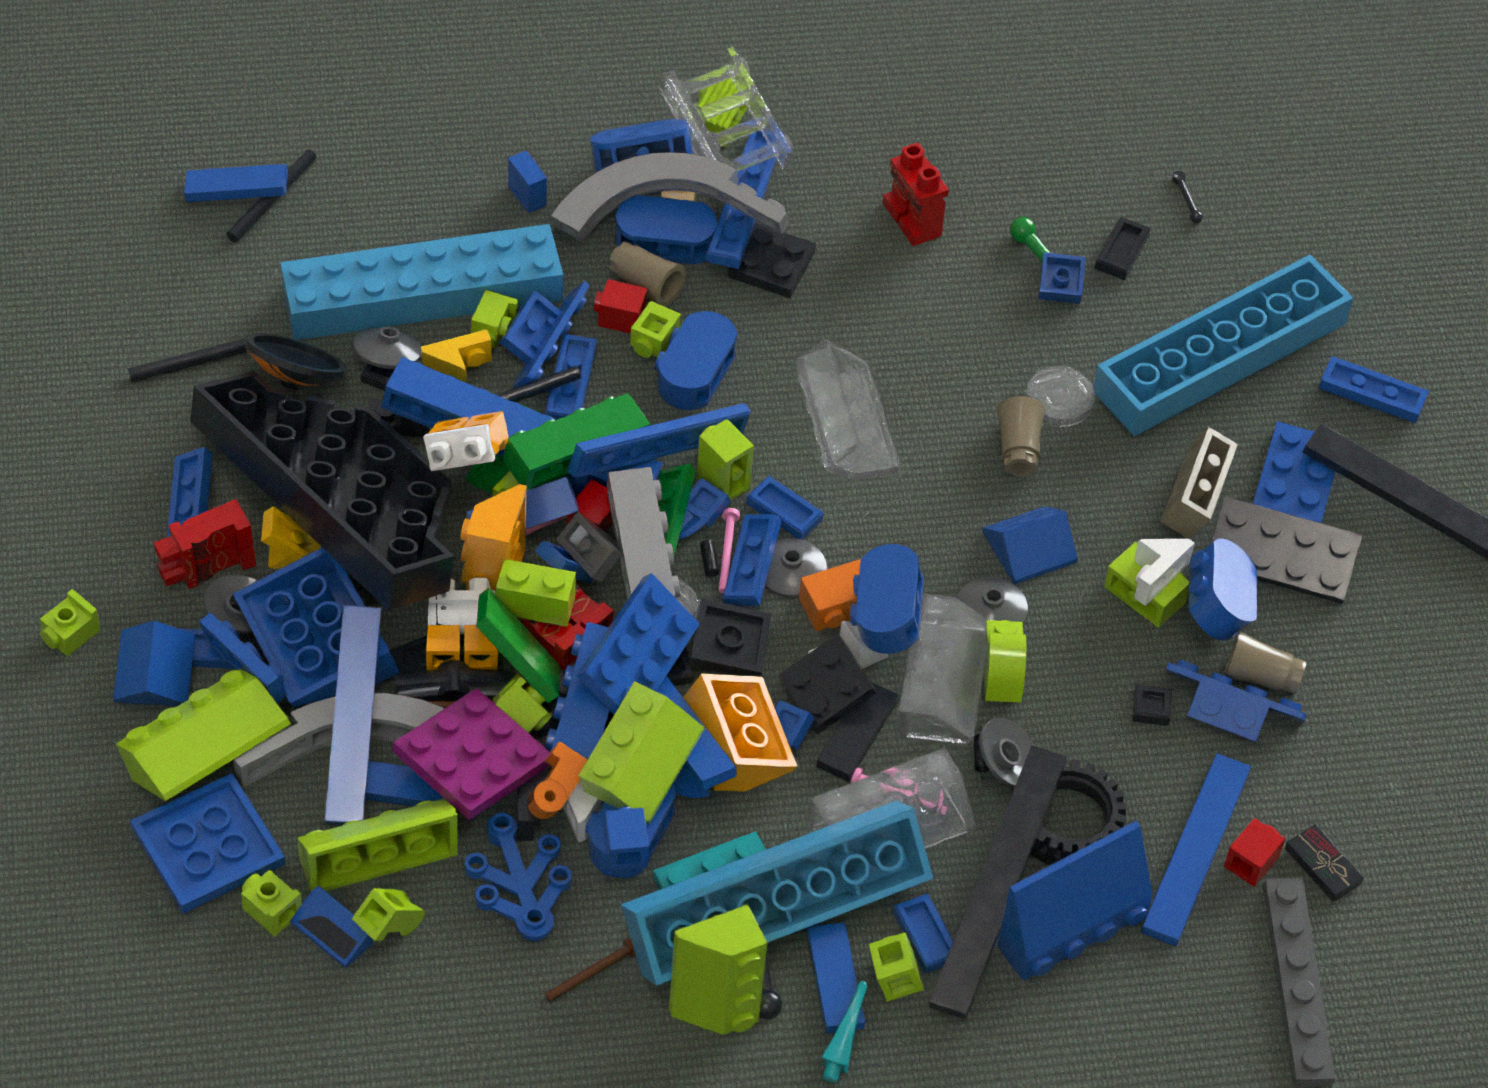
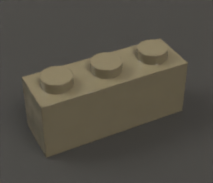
M1208 427L1188 447L1161 518V523L1184 537L1191 539L1211 519L1235 454L1237 443Z

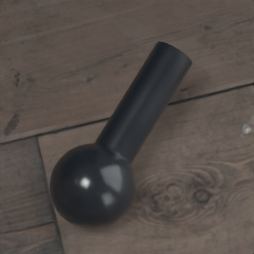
M766 953L759 1018L770 1020L780 1014L782 999L777 992L772 990Z

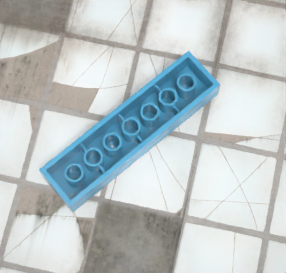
M550 224L280 262L282 290L294 340L362 331L374 327H389L471 315L475 313L485 290L517 299V308L523 305L527 296L534 290L551 303L563 301V271Z
M1310 254L1102 362L1097 366L1092 391L1135 437L1345 325L1353 297Z
M896 800L623 903L621 907L641 975L655 985H659L671 980L674 934L676 930L748 905L768 943L933 879L914 808Z

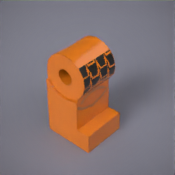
M559 741L545 759V762L551 765L552 769L546 779L540 782L528 796L527 806L530 812L540 819L553 817L564 806L578 784V775L588 759Z

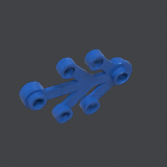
M497 813L488 820L487 838L491 844L501 848L509 874L488 865L487 858L481 853L468 855L465 859L466 875L472 879H482L493 884H483L477 888L475 893L476 905L481 910H492L515 921L518 932L525 939L530 941L542 940L553 929L554 917L551 910L562 892L570 888L572 873L568 867L563 865L553 867L549 872V886L538 902H536L533 889L550 862L560 855V840L552 834L543 835L538 841V853L525 871L515 842L517 838V823L509 814ZM498 825H506V826H508V827H506V828H504V829H500V828H498V827H496V826H498ZM549 844L555 846L553 850H546L543 847ZM474 863H479L482 865V867L479 869H473L470 867V865ZM561 875L566 877V880L556 881L554 878ZM495 886L517 895L521 906L498 897V890ZM485 894L493 896L491 900H483L480 897ZM538 918L541 920L539 922L533 923L530 922L528 919Z

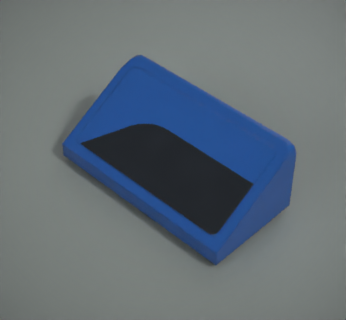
M319 886L311 891L290 920L293 926L344 968H347L373 944V939L352 920L354 914Z

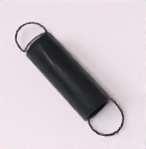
M703 537L700 548L705 575L710 578L716 577L719 574L714 542L709 539L704 540Z
M979 733L974 736V768L977 772L986 773L989 768L980 750Z

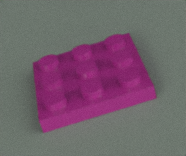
M477 688L393 742L392 752L468 820H471L550 766L545 762L549 751Z

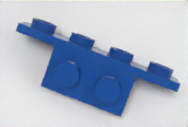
M583 281L570 291L559 309L536 290L527 296L499 342L525 363L512 388L539 380L544 372L540 368L541 365L555 354L558 349V345L555 342L558 337L562 338L573 324L569 320L572 314H576L587 301V298L584 297L590 286L587 282Z
M1178 659L1177 665L1169 662L1167 664L1166 671L1168 673L1199 684L1187 714L1189 718L1257 742L1269 710L1302 723L1305 722L1307 717L1306 713L1300 711L1302 705L1294 701L1281 698L1280 703L1266 699L1267 692L1250 685H1247L1245 690L1231 686L1233 679L1215 672L1212 673L1211 678L1197 673L1198 666Z

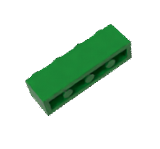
M629 393L616 398L608 397L595 406L587 409L579 408L566 417L558 420H548L541 426L526 432H516L508 438L502 460L518 484L526 485L527 490L570 474L568 467L576 443L650 426V423Z

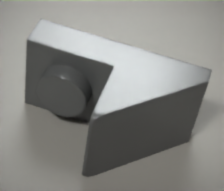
M578 511L556 538L560 545L567 550L591 578L599 582L604 579L622 556V553L617 548L616 540Z

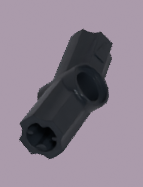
M450 660L440 664L437 670L398 673L397 690L398 695L424 701H457L477 688L493 701V698L511 680V674L506 670L470 669L465 662Z

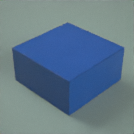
M524 151L509 157L508 187L526 211L530 213L547 206V177L529 153Z
M1044 252L1041 263L1038 299L1080 304L1086 257Z

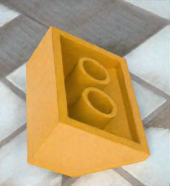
M519 484L475 505L471 519H464L461 540H465L462 548L461 561L465 562L462 570L461 583H466V590H469V580L473 578H488L490 588L495 590L496 595V586L504 559L518 562L523 561L526 551V485Z
M701 674L684 695V700L736 766L737 776L713 786L714 790L748 791L788 774L797 768L763 677Z

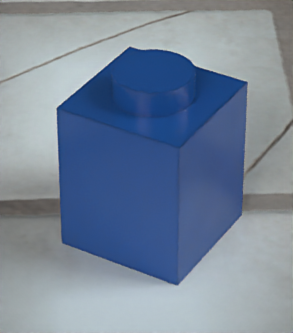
M620 807L615 810L605 811V839L609 870L648 867L649 844L644 808Z

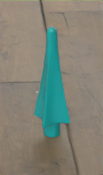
M864 981L858 984L842 1022L821 1057L823 1059L821 1065L826 1066L822 1078L828 1082L837 1083L841 1071L848 1073L857 1020L867 989V983Z

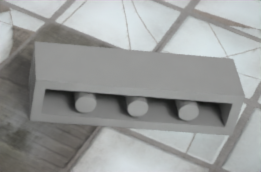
M651 467L608 472L606 489L617 548L622 553L619 559L627 600L641 579L650 573H653L675 598L680 597L678 576H672L670 565H674L672 544H666L664 533L668 532L667 516L665 511L659 512L658 501L662 500L659 479L653 480Z

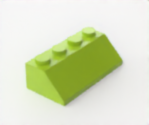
M240 668L239 670L225 673L219 682L209 688L194 692L190 695L189 700L181 705L162 711L156 720L146 726L134 728L128 732L126 738L116 743L132 781L167 801L289 726L290 722L260 680Z
M444 798L436 801H422L410 808L398 811L389 810L373 818L361 821L352 820L339 827L324 831L315 830L305 836L298 837L299 860L310 893L317 886L321 887L324 891L457 856V813L455 808Z
M748 905L675 931L669 1012L672 1017L721 1035L733 1031H746L759 1021L767 941Z

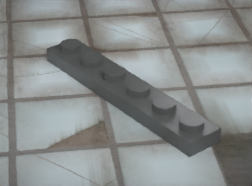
M1303 878L1266 879L1263 888L1294 1087L1333 1086L1335 1075Z

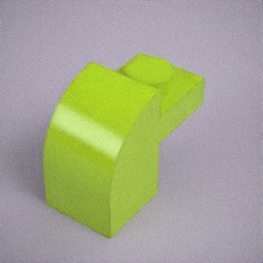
M986 620L985 701L1021 703L1026 670V635H1023V622Z

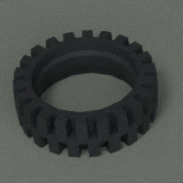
M1072 759L1070 766H1065L1056 789H1072L1084 792L1096 800L1105 812L1106 823L1103 829L1087 839L1070 840L1055 836L1041 827L1031 855L1038 851L1039 861L1045 863L1048 858L1053 859L1052 864L1124 827L1126 819L1124 794L1122 790H1117L1118 783L1113 778L1107 781L1108 773L1103 769H1100L1095 774V765L1087 762L1085 768H1080V760Z

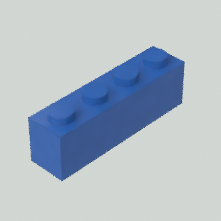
M587 622L584 635L576 633L571 655L577 656L575 666L567 665L562 686L569 689L566 698L560 696L558 698L553 718L560 721L557 730L551 728L549 730L545 745L548 751H551L560 741L588 759L603 735L609 709L576 675L609 627Z

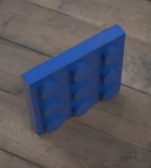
M232 773L130 820L131 830L182 914L244 885L245 881L253 874L262 876L268 870L273 871L285 865V856Z

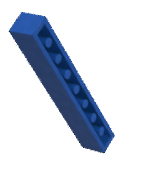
M401 357L386 385L381 408L429 428H433L438 421L463 417L470 419L475 415L503 411L509 438L518 431L526 432L541 426L548 420L554 419L549 415L541 414L517 402L509 401L485 389L477 388L451 375L443 374L404 357ZM505 449L499 450L496 455L503 457ZM651 459L578 478L568 474L557 478V480L569 477L572 486L583 490L592 479L607 488L608 472L651 467L653 480H658L663 463Z

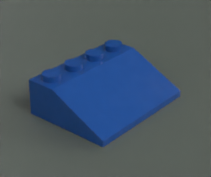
M320 548L233 594L268 662L272 663L282 674L284 681L281 682V685L292 707L336 697L344 605L365 607L345 569L329 553ZM380 633L375 685L400 673Z
M1134 821L1010 886L997 947L1023 981L1033 975L1042 976L1046 974L1057 962L1065 958L1073 959L1079 956L1087 946L1097 941L1103 943L1113 937L1117 930L1128 924L1135 926L1147 917L1152 898V889L1140 824Z

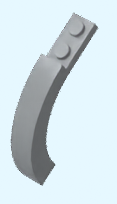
M672 152L632 157L598 171L573 189L551 215L557 229L584 243L597 224L618 208L626 199L635 195L644 196L655 192L677 190L713 197L781 235L789 224L785 208L779 202L773 199L765 201L756 196V191L744 183L737 185L739 179L736 169L707 157Z
M374 693L370 739L394 742L444 708L408 696ZM336 697L320 700L290 712L291 727L280 730L270 738L233 759L235 778L242 788L308 753L331 745Z

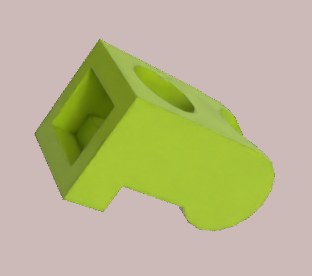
M373 888L352 917V920L374 941H382L388 932H398L401 936L412 933L424 919L425 911L411 903L407 894L402 890Z

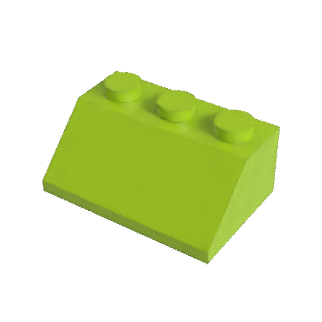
M634 681L578 775L583 791L616 808H644L645 822L650 824L705 730L704 727L668 697Z

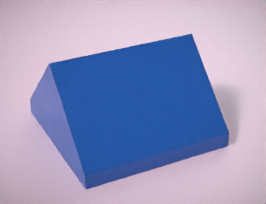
M1044 506L983 527L982 533L1014 585L1077 563L1078 558L1067 514L1064 510Z
M155 620L121 630L113 701L117 703L179 706L189 700L195 634Z

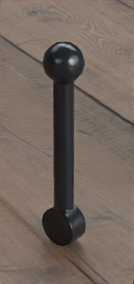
M1175 171L1172 181L1178 184L1191 212L1190 220L1193 223H1200L1203 219V214L1197 211L1185 184L1186 174L1182 171Z

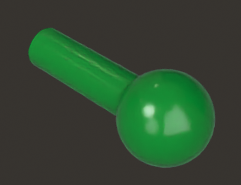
M1019 217L1011 223L1009 231L1012 239L1018 243H1025L1042 263L1043 253H1050V251L1035 235L1036 226L1034 222L1027 217Z

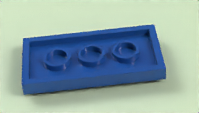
M1277 421L1253 504L1321 523L1335 471L1302 453L1314 431Z
M650 573L641 579L576 676L615 715L634 681L654 691L658 689L700 623L653 573Z

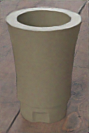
M623 242L620 246L616 247L609 259V269L631 285L647 288V296L653 302L664 307L670 305L677 298L686 280V268L683 265L663 259L628 242Z
M1024 396L1011 397L1000 402L996 408L1001 434V457L1004 461V471L1007 474H1012L1015 477H1027L1038 469L1041 427L1045 407L1034 398Z
M1239 630L1226 664L1224 676L1233 680L1264 686L1279 692L1283 689L1295 694L1301 683L1306 661L1293 657L1291 653L1260 642Z

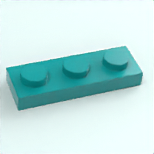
M754 831L653 870V880L658 889L661 890L766 849L758 834Z

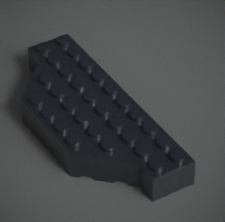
M255 371L194 386L190 422L388 611L449 592L455 556L438 540L447 514L451 480L440 470L431 471L429 460L374 410L356 405L355 411L335 407L336 401L309 395L306 401L286 397L287 391L272 388Z

